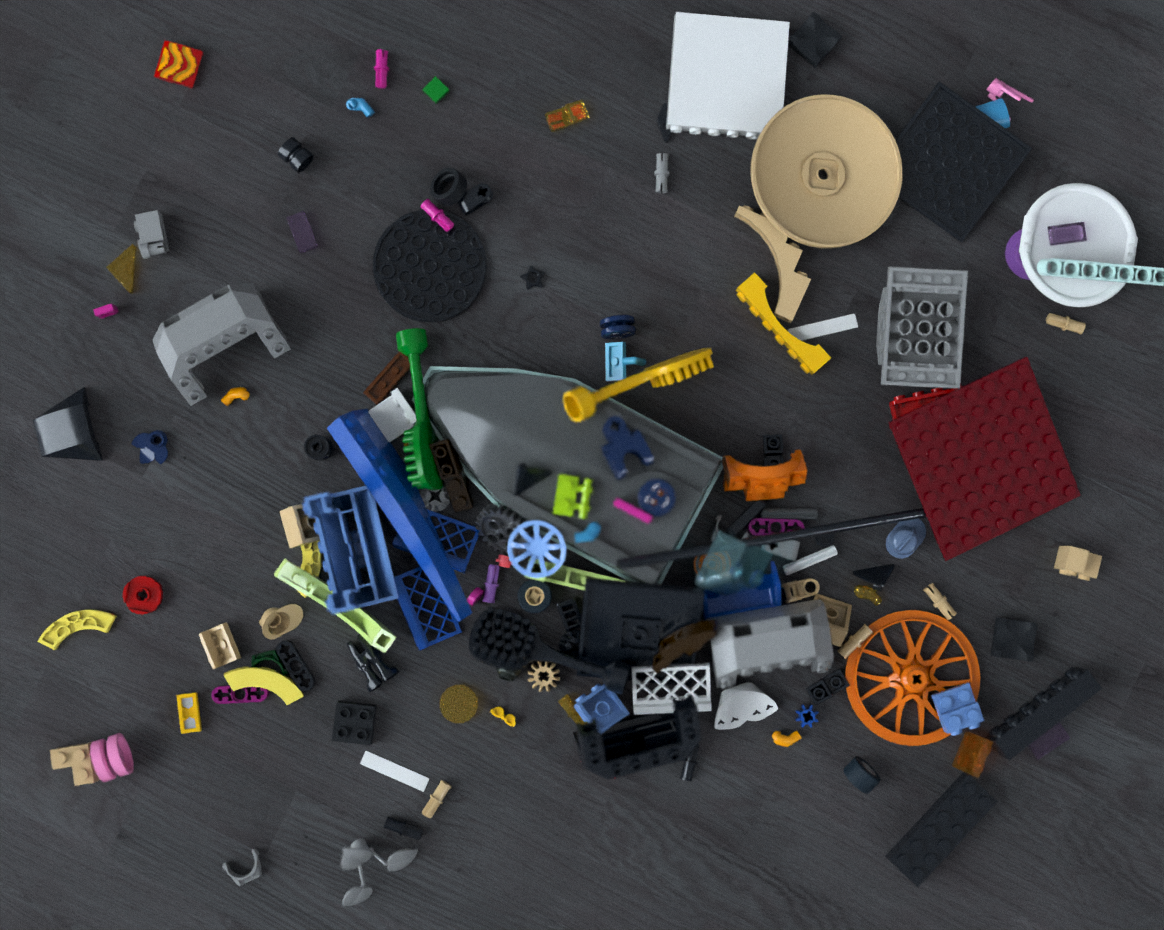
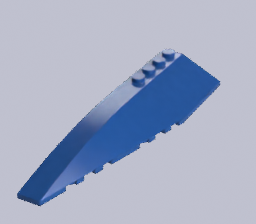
M368 409L354 410L338 417L327 428L454 617L458 622L472 614V610L416 486H412V481H408L407 476L411 475V472L406 471L405 463L392 444L387 441L368 413Z

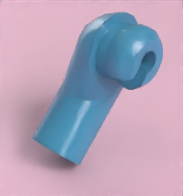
M351 98L346 102L348 109L362 111L367 118L375 113L363 98Z

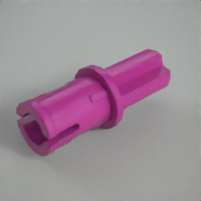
M383 49L376 50V66L374 67L376 71L375 86L379 89L386 88L387 72L389 71V67H387L388 51L384 50V53H382Z
M429 198L421 204L420 208L432 217L431 220L433 222L436 221L445 231L448 232L454 227V223L443 213V210L436 207Z

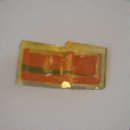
M578 100L566 104L563 108L547 112L545 118L551 132H555L589 118L583 101Z

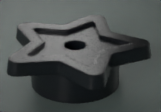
M530 266L528 272L520 277L526 281L527 290L533 286L542 288L541 278L545 272L536 271L533 266Z

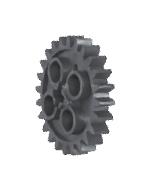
M494 504L492 507L490 505L486 508L484 507L476 517L475 523L477 524L476 529L479 530L478 535L483 536L482 541H487V546H493L494 551L498 549L501 555L506 552L508 556L507 546L512 532L520 524L528 520H523L522 516H518L515 511L512 512L509 507L504 509V506L501 504L498 508ZM532 526L523 528L528 535L534 537V532L531 531L533 529ZM519 532L514 538V542L517 543L528 542ZM512 547L514 557L527 551L526 549Z

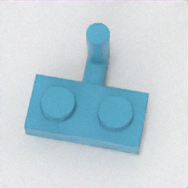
M626 342L605 343L606 381L611 382L625 379L626 365H646V360L643 358L626 357Z

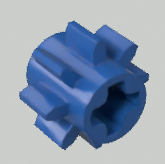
M801 704L802 709L800 711L795 710L798 714L795 721L801 720L802 728L805 724L812 728L811 723L814 721L818 722L815 715L819 712L811 711L813 708L811 704L808 708ZM809 711V715L811 716V718H806L805 720V718L802 715L803 713L807 714Z

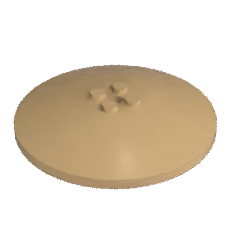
M824 94L813 95L788 104L778 111L765 125L758 136L752 153L751 182L759 207L771 224L782 234L810 247L840 248L868 237L890 216L901 190L902 161L899 148L891 131L872 110L846 97ZM819 170L826 171L827 179L823 180L818 176Z

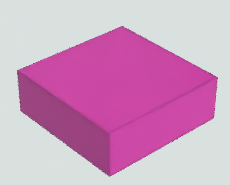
M112 303L93 309L95 316L101 319L119 313L117 306Z

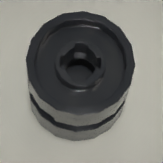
M294 137L289 138L278 151V156L284 162H290L291 168L297 173L304 171L314 158V155L308 149L302 148V144Z
M315 434L307 438L304 443V450L308 457L317 461H324L331 456L333 446L329 439Z

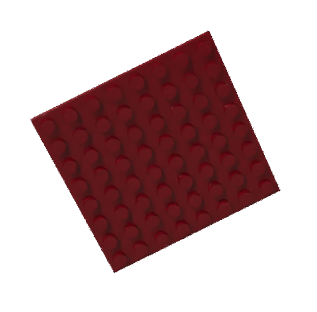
M1023 357L888 422L944 561H948L1081 496L1028 357Z

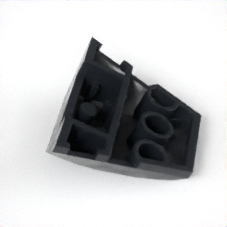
M85 387L33 419L42 457L103 461L89 415V402Z

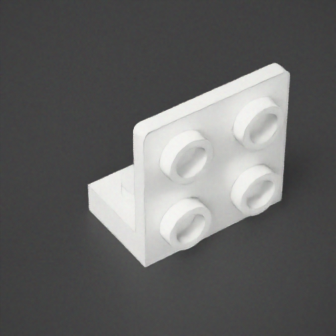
M398 388L391 392V396L368 411L388 442H392L404 434L405 430L411 429L416 423V413Z

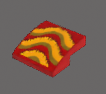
M164 41L154 77L192 89L203 51L178 43Z

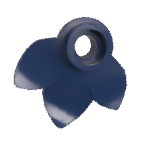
M156 430L151 434L141 433L133 439L131 444L141 448V464L150 463L154 460L159 464H163L167 459L168 450L166 445L168 438L163 431ZM157 437H161L159 444L155 441Z

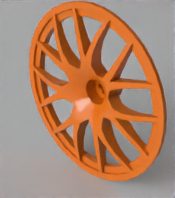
M904 610L877 619L868 626L873 634L847 658L845 678L850 686L846 687V691L857 717L869 730L879 737L900 745H927L948 737L951 734L945 733L942 727L933 732L923 734L925 708L940 721L937 712L928 701V693L934 690L941 692L945 690L943 688L945 686L960 685L968 682L970 683L975 701H977L980 689V667L969 640L962 631L945 618L925 611ZM906 621L927 623L915 644H913L905 623ZM901 623L908 649L905 659L899 658L892 650L883 629L893 624ZM932 624L948 634L930 659L923 660L920 655L921 646ZM877 633H880L888 656L865 649L866 645ZM951 637L958 643L965 655L939 659ZM862 652L889 663L893 672L887 676H876L858 672L857 668ZM967 660L969 679L944 681L938 680L934 676L936 668L944 664ZM857 675L881 682L861 697L859 696ZM913 675H916V676L920 675V677H919L920 683H916V682H915V683L913 684L912 682H913L914 679L912 678V676H913ZM888 687L895 688L896 693L892 701L872 717L862 701L882 689ZM910 699L917 703L919 735L900 734L902 711L905 703ZM894 707H896L895 732L885 728L876 721Z

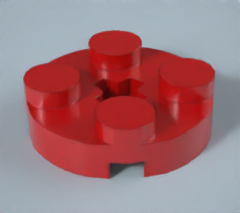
M149 576L135 577L125 585L123 590V601L128 609L135 614H148L156 611L163 599L161 584ZM143 590L148 594L144 601L138 596V593Z

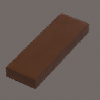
M399 351L363 393L376 405L381 403L410 370L409 358Z

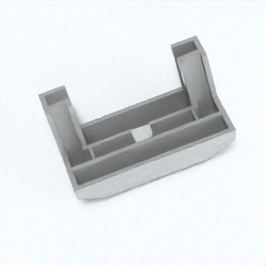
M253 283L229 284L161 322L153 338L156 353L168 376L190 406L207 397L203 390V383L191 368L254 332L261 338L274 359L291 350L287 338L269 313L260 291Z
M821 599L706 618V620L715 619L718 621L717 634L710 640L716 688H721L722 690L732 688L733 685H736L738 674L749 676L756 671L767 673L773 671L774 668L780 667L784 670L792 668V665L800 664V666L812 664L811 671H817V673H825L828 669H831L834 659L825 604ZM804 625L802 627L792 628L793 626ZM752 634V635H749V636H743V637H737V638L734 637V636Z

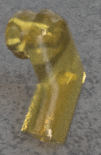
M857 585L854 588V593L858 598L869 599L875 606L882 602L881 597L871 587Z

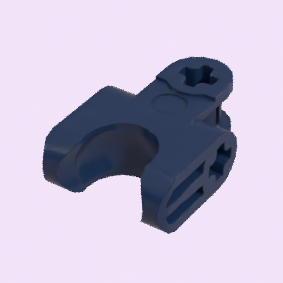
M612 416L605 422L603 433L608 443L601 446L617 479H623L627 472L623 463L625 454L632 453L636 455L643 465L653 464L654 457L638 429L629 432L624 420L619 416ZM611 426H617L618 429H617V430H615V429H612V430H611L610 427H611Z

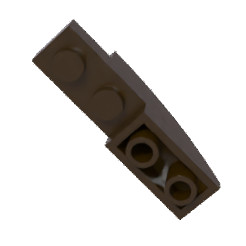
M449 439L430 443L429 446L440 478L445 482L454 511L459 512L473 508L474 503L469 491L470 485Z
M712 619L693 623L668 635L660 642L659 653L653 657L652 670L659 673L662 669L668 668L675 658L681 657L684 652L690 656L695 651H699L704 643L716 636L718 621Z

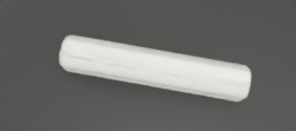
M834 545L786 564L783 566V571L785 575H790L838 554Z

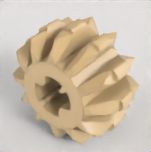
M538 661L539 667L535 664L531 665L535 672L528 671L529 675H534V677L528 679V682L535 681L532 686L533 689L540 685L539 692L543 691V686L549 692V684L554 688L557 686L552 681L560 680V677L554 676L560 670H552L556 665L555 663H552L550 667L548 666L549 662H545V665L542 666L541 661ZM545 671H547L549 673L547 675L549 679L541 680L539 678L541 676L539 675V672L544 673Z

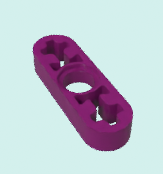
M755 518L748 523V531L754 536L772 534L773 532L770 527L773 522L780 523V532L785 531L784 522H787L786 526H793L796 523L797 526H800V529L804 528V524L797 519ZM756 521L759 525H765V521H768V533H764L765 529H759L758 533H756L755 529H752V525H755Z
M230 685L214 688L211 694L212 700L217 704L264 701L269 696V690L260 688L261 691H264V695H261V698L258 695H251V699H249L250 692L257 691L258 687H250V691L249 687L242 688L245 691L243 699H238L235 696L236 691L231 690L232 700H230V696H225L220 700V697L216 695L220 692V689L222 693L230 692Z

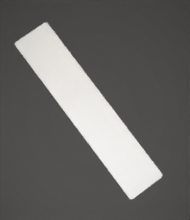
M850 314L788 329V332L802 341L857 328L858 324L855 314Z
M365 751L360 762L361 765L423 792L429 781V778L368 751Z

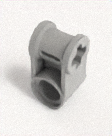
M790 540L773 543L775 547L771 549L767 544L761 545L766 553L796 561L800 542Z

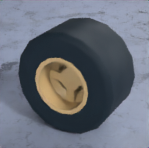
M530 579L524 582L518 591L520 606L530 613H540L546 610L552 600V591L545 581Z

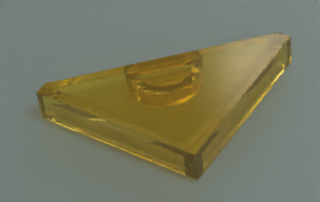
M134 244L106 267L130 294L133 293L136 258V246Z

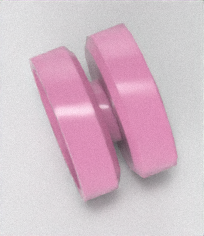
M121 733L109 736L107 741L103 738L91 742L90 754L92 763L101 781L105 783L116 779L117 774L122 777L133 773L134 762L127 740Z

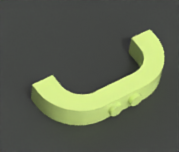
M539 559L535 560L531 572L542 573ZM545 561L547 571L556 565L555 563ZM561 565L555 573L544 578H533L525 575L527 578L584 591L586 577L625 581Z

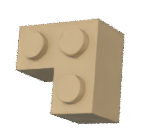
M1059 546L1054 569L1060 570L1059 574L1067 576L1078 575V579L1090 581V578L1097 579L1102 556L1073 546Z
M91 742L50 750L52 770L72 767L75 786L94 783L100 780L91 759Z

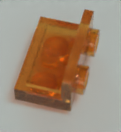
M966 731L952 767L979 778L984 769L985 760L991 752L993 742Z

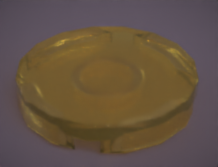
M453 685L447 688L440 698L442 715L453 723L469 721L475 715L478 708L476 694L470 687L465 685Z

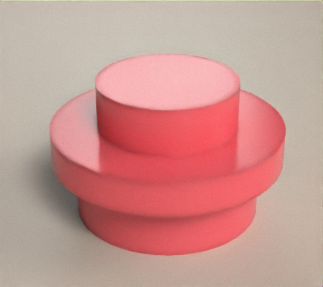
M499 554L498 559H496V562H499L501 567L510 568V565H512L509 556Z

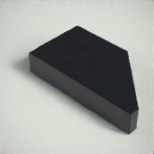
M664 103L657 118V124L664 142L667 143L672 132L670 131L671 129H666L668 104Z

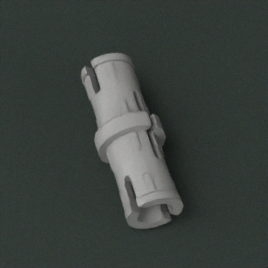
M659 153L656 154L657 168L654 173L656 176L655 192L661 193L662 186L663 193H667V177L669 176L668 154L663 153V161H661L662 156Z

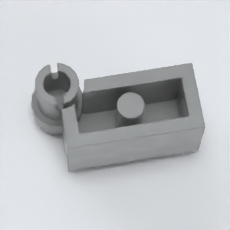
M155 210L136 214L134 228L139 233L140 239L137 240L143 259L152 258L153 255L170 251L162 213Z

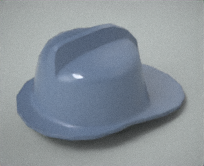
M919 518L898 522L886 538V548L890 555L903 559L913 554L926 536L925 524Z

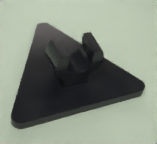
M525 462L518 464L513 490L514 496H518L550 476L551 471L527 466Z
M890 564L855 570L853 575L872 583L874 591H882V587L887 583L895 569V565Z

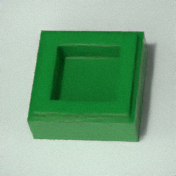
M436 76L422 89L435 104L449 92V89Z

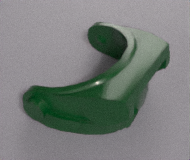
M276 650L252 655L251 667H257L263 660H272L281 667L284 676L288 674Z

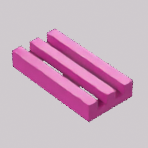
M616 498L613 506L648 524L652 518L651 515L619 498Z

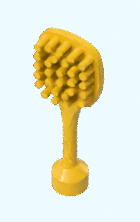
M702 348L667 359L598 391L591 392L584 387L568 391L564 394L563 398L566 412L573 421L580 422L594 415L597 403L634 388L650 380L653 388H657L667 384H674L675 379L677 382L683 381L684 376L686 379L690 378L692 373L697 375L699 371L704 372L707 370L706 368L714 367L710 356L713 354L712 349Z

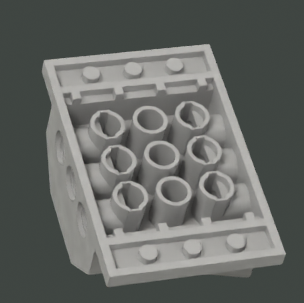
M888 267L887 287H883L878 309L876 340L878 365H882L881 385L960 388L968 271Z

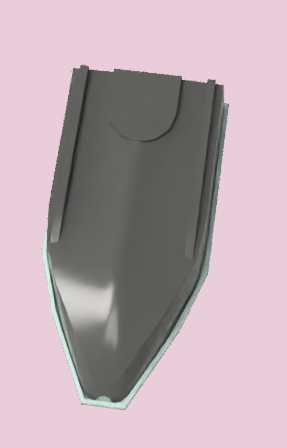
M429 367L423 378L429 419L435 434L440 441L449 439L459 457L465 475L493 504H496L498 508L501 504L504 506V509L509 507L512 512L515 511L518 516H522L523 520H541L552 524L563 535L567 549L627 581L662 584L673 561L618 570L617 560L680 549L723 469L721 456L612 398L597 403L592 417L580 422L573 421L566 412L563 401L564 394L578 387H584L591 392L597 391L574 378L515 368ZM612 416L622 418L629 432L638 429L654 457L653 464L647 466L643 465L636 455L632 453L625 454L623 463L627 472L621 480L615 477L601 446L608 443L603 433V426ZM611 426V427H610L611 430H612V429H615V430L618 429L617 426ZM525 462L527 466L551 471L550 476L518 496H514L513 490L518 464ZM559 474L579 477L578 485L583 486L585 478L593 479V493L590 494L589 505L591 506L590 511L587 512V519L579 518L580 510L574 509L573 517L553 514ZM652 479L665 480L673 487L676 495L673 508L665 515L651 516L649 524L613 506L616 498H619L642 510L638 502V494L641 487ZM577 491L576 503H581L583 492ZM591 522L600 524L601 530L593 541L576 543L575 533L584 532ZM539 525V532L543 536L551 530ZM554 533L550 540L559 544V538Z

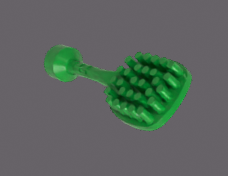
M421 328L406 329L396 333L398 351L409 358L416 423L412 429L404 431L405 437L402 440L403 443H409L408 446L403 447L404 452H413L411 455L405 456V462H413V464L406 466V471L418 472L408 475L407 478L409 482L412 481V486H416L417 489L434 491L443 487V480L440 478L429 446L430 443L437 442L438 437L429 419L420 364V355L428 347L427 333L425 329Z

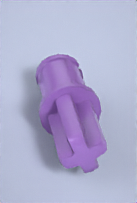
M490 564L488 567L487 579L484 582L486 585L483 602L495 603L496 589L499 586L497 583L500 566Z

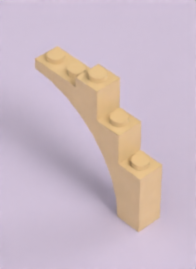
M739 206L735 217L744 221L759 233L768 245L776 262L779 276V294L774 316L791 323L811 281L810 278H807L808 275L801 271L794 272L803 250L799 249L800 247L797 244L791 242L787 244L786 240L788 237L776 229L764 213L759 215L753 212L754 209L749 206Z

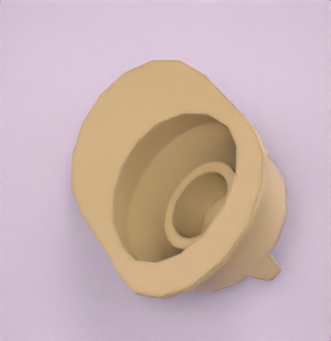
M297 604L267 609L259 620L263 635L267 639H276L295 629L302 621L303 610Z

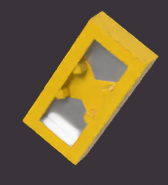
M198 693L176 695L181 734L202 731Z

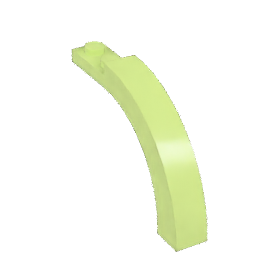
M284 559L274 573V576L327 608L325 601L328 599L327 595L333 594V591H329L327 583ZM363 608L335 614L361 634L370 645L386 653L396 638L386 626Z

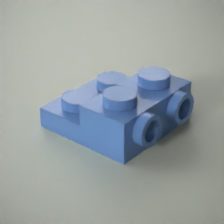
M968 682L931 695L943 731L947 734L950 733L951 736L962 733V729L969 727V729L980 727V722L984 721L979 704L975 701L970 683Z
M597 684L591 689L592 693L587 696L584 693L575 700L577 703L574 705V708L583 721L589 723L592 722L591 719L595 718L601 734L630 714L615 692L607 690L604 684Z

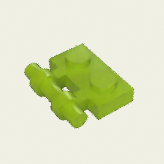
M559 474L553 514L573 517L574 509L580 510L579 518L587 519V512L590 511L591 506L589 505L590 494L593 493V479L585 478L583 486L578 485L579 477ZM577 491L583 492L581 503H576Z

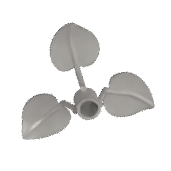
M363 838L355 840L351 844V848L344 847L341 867L344 870L358 867L361 885L360 887L351 888L345 894L342 905L345 907L362 903L373 892L371 886H365L361 863L368 861L374 855L383 865L387 866L388 871H398L408 866L414 860L418 848L398 850L388 858V861H385L374 851L373 847H368Z

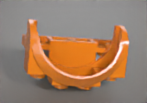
M800 449L795 450L790 455L791 460L774 466L747 465L735 460L730 455H724L722 457L724 491L743 490L746 501L784 498L785 491H788V486L805 484L807 468L802 451Z

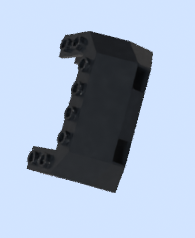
M688 694L686 698L678 700L673 698L674 713L642 714L622 719L602 734L598 730L595 718L591 719L592 722L576 723L577 731L573 732L583 769L609 780L685 760L702 739L698 708L692 695Z

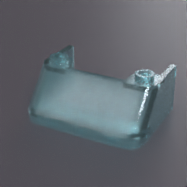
M719 531L697 575L695 583L700 588L725 596L756 588L762 584L764 580L763 575L773 554L757 546L746 548L747 544Z

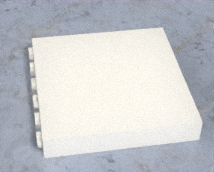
M676 12L666 129H671L670 131L674 133L689 131L690 134H701V132H705L710 136L727 134L731 138H736L740 135L746 136L747 139H757L769 120L784 107L789 22Z

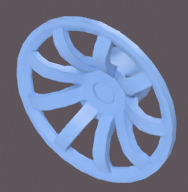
M541 520L524 522L515 528L508 540V556L512 565L520 573L528 577L544 578L550 576L561 567L565 560L566 543L563 535L555 526ZM534 525V537L528 535L523 528ZM539 525L551 530L545 536L540 535ZM518 532L528 541L527 543L514 542ZM554 533L559 538V544H549V539ZM512 547L526 549L527 551L514 558ZM561 549L560 559L555 558L549 550ZM530 555L531 559L525 570L517 562ZM545 556L556 564L548 571L545 566ZM536 559H539L542 573L531 572Z

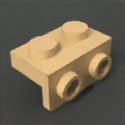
M227 622L199 633L201 643L212 669L241 658Z

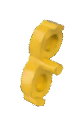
M497 706L490 710L492 715L501 718L509 726L514 727L516 725V717L511 713L505 715L502 707Z

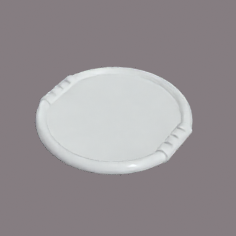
M1070 183L1050 189L1030 207L1024 216L1019 253L1026 274L1042 294L1062 305L1089 307L1112 298L1126 283L1043 276L1037 271L1038 262L1045 258L1134 265L1138 237L1129 213L1112 194L1094 185ZM1050 263L1047 266L1048 271L1051 270ZM1067 264V266H1066V268H1065V269H1066V273H1068V271H1069V266H1068V264ZM1086 266L1084 267V274L1087 273ZM1103 268V269H1102V275L1104 276V274H1105V269ZM1122 269L1120 271V277H1122L1123 275Z

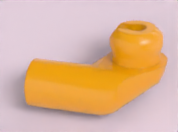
M244 387L232 388L221 401L226 406H229L235 398H241L243 401L247 400L250 393Z
M797 730L788 736L782 735L780 731H775L772 734L773 742L784 747H789L802 739Z

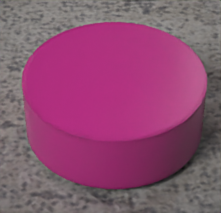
M476 587L469 595L468 603L474 606L482 597L484 590Z

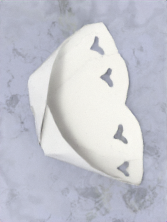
M752 682L739 684L721 693L714 728L719 730L733 729L741 726L747 720L759 721L776 712L778 706L774 700ZM767 705L773 706L772 708L770 707L768 710H766ZM756 710L761 713V714L756 713L755 715H753V713H754ZM733 717H734V718H738L737 721L734 720V721L731 723Z

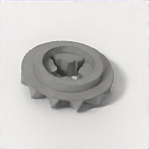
M444 483L441 489L432 491L437 493L442 490L439 494L441 503L437 500L429 502L432 498L430 490H421L420 495L426 509L437 512L448 506L450 497Z

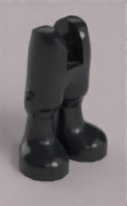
M359 634L357 637L365 649L360 652L352 641H349L347 646L356 662V667L365 674L367 679L366 688L371 693L383 684V681L371 668V663L375 665L384 682L396 676L399 670L395 666H387L382 660L380 651L370 645Z

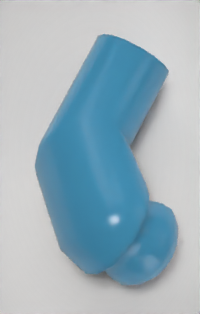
M591 522L584 532L575 533L576 543L593 541L601 530L600 524Z

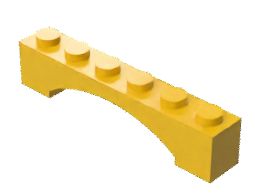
M754 272L737 287V297L743 303L745 301L748 303L751 313L763 320L762 325L768 331H773L776 335V341L780 345L784 344L789 349L787 352L794 360L798 359L801 363V369L806 374L810 373L813 375L831 357L819 344L813 346L797 339L779 323L767 302L765 290L768 286Z

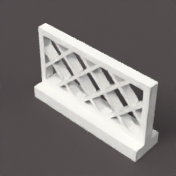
M709 663L670 665L668 668L661 670L668 674L662 682L655 677L657 673L652 670V666L632 667L634 715L674 713L672 699L686 698L688 694L692 695L698 712L711 711ZM706 669V675L701 679L694 675L697 670ZM683 670L687 675L680 681L674 674L677 671ZM645 672L648 677L641 682L636 678V673ZM690 677L697 682L691 689L684 684ZM670 678L678 683L672 690L665 685ZM651 679L659 684L652 691L645 686ZM701 685L706 689V695H697L694 691ZM681 686L688 691L684 696L675 694ZM661 687L668 692L665 697H658L655 693ZM642 688L649 693L645 698H637V693Z

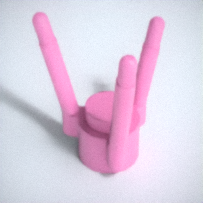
M995 78L987 88V91L990 92L988 97L993 101L997 100L996 96L1000 98L1005 92L1018 101L1023 98L1031 103L1033 102L1032 98L1006 85L998 78Z

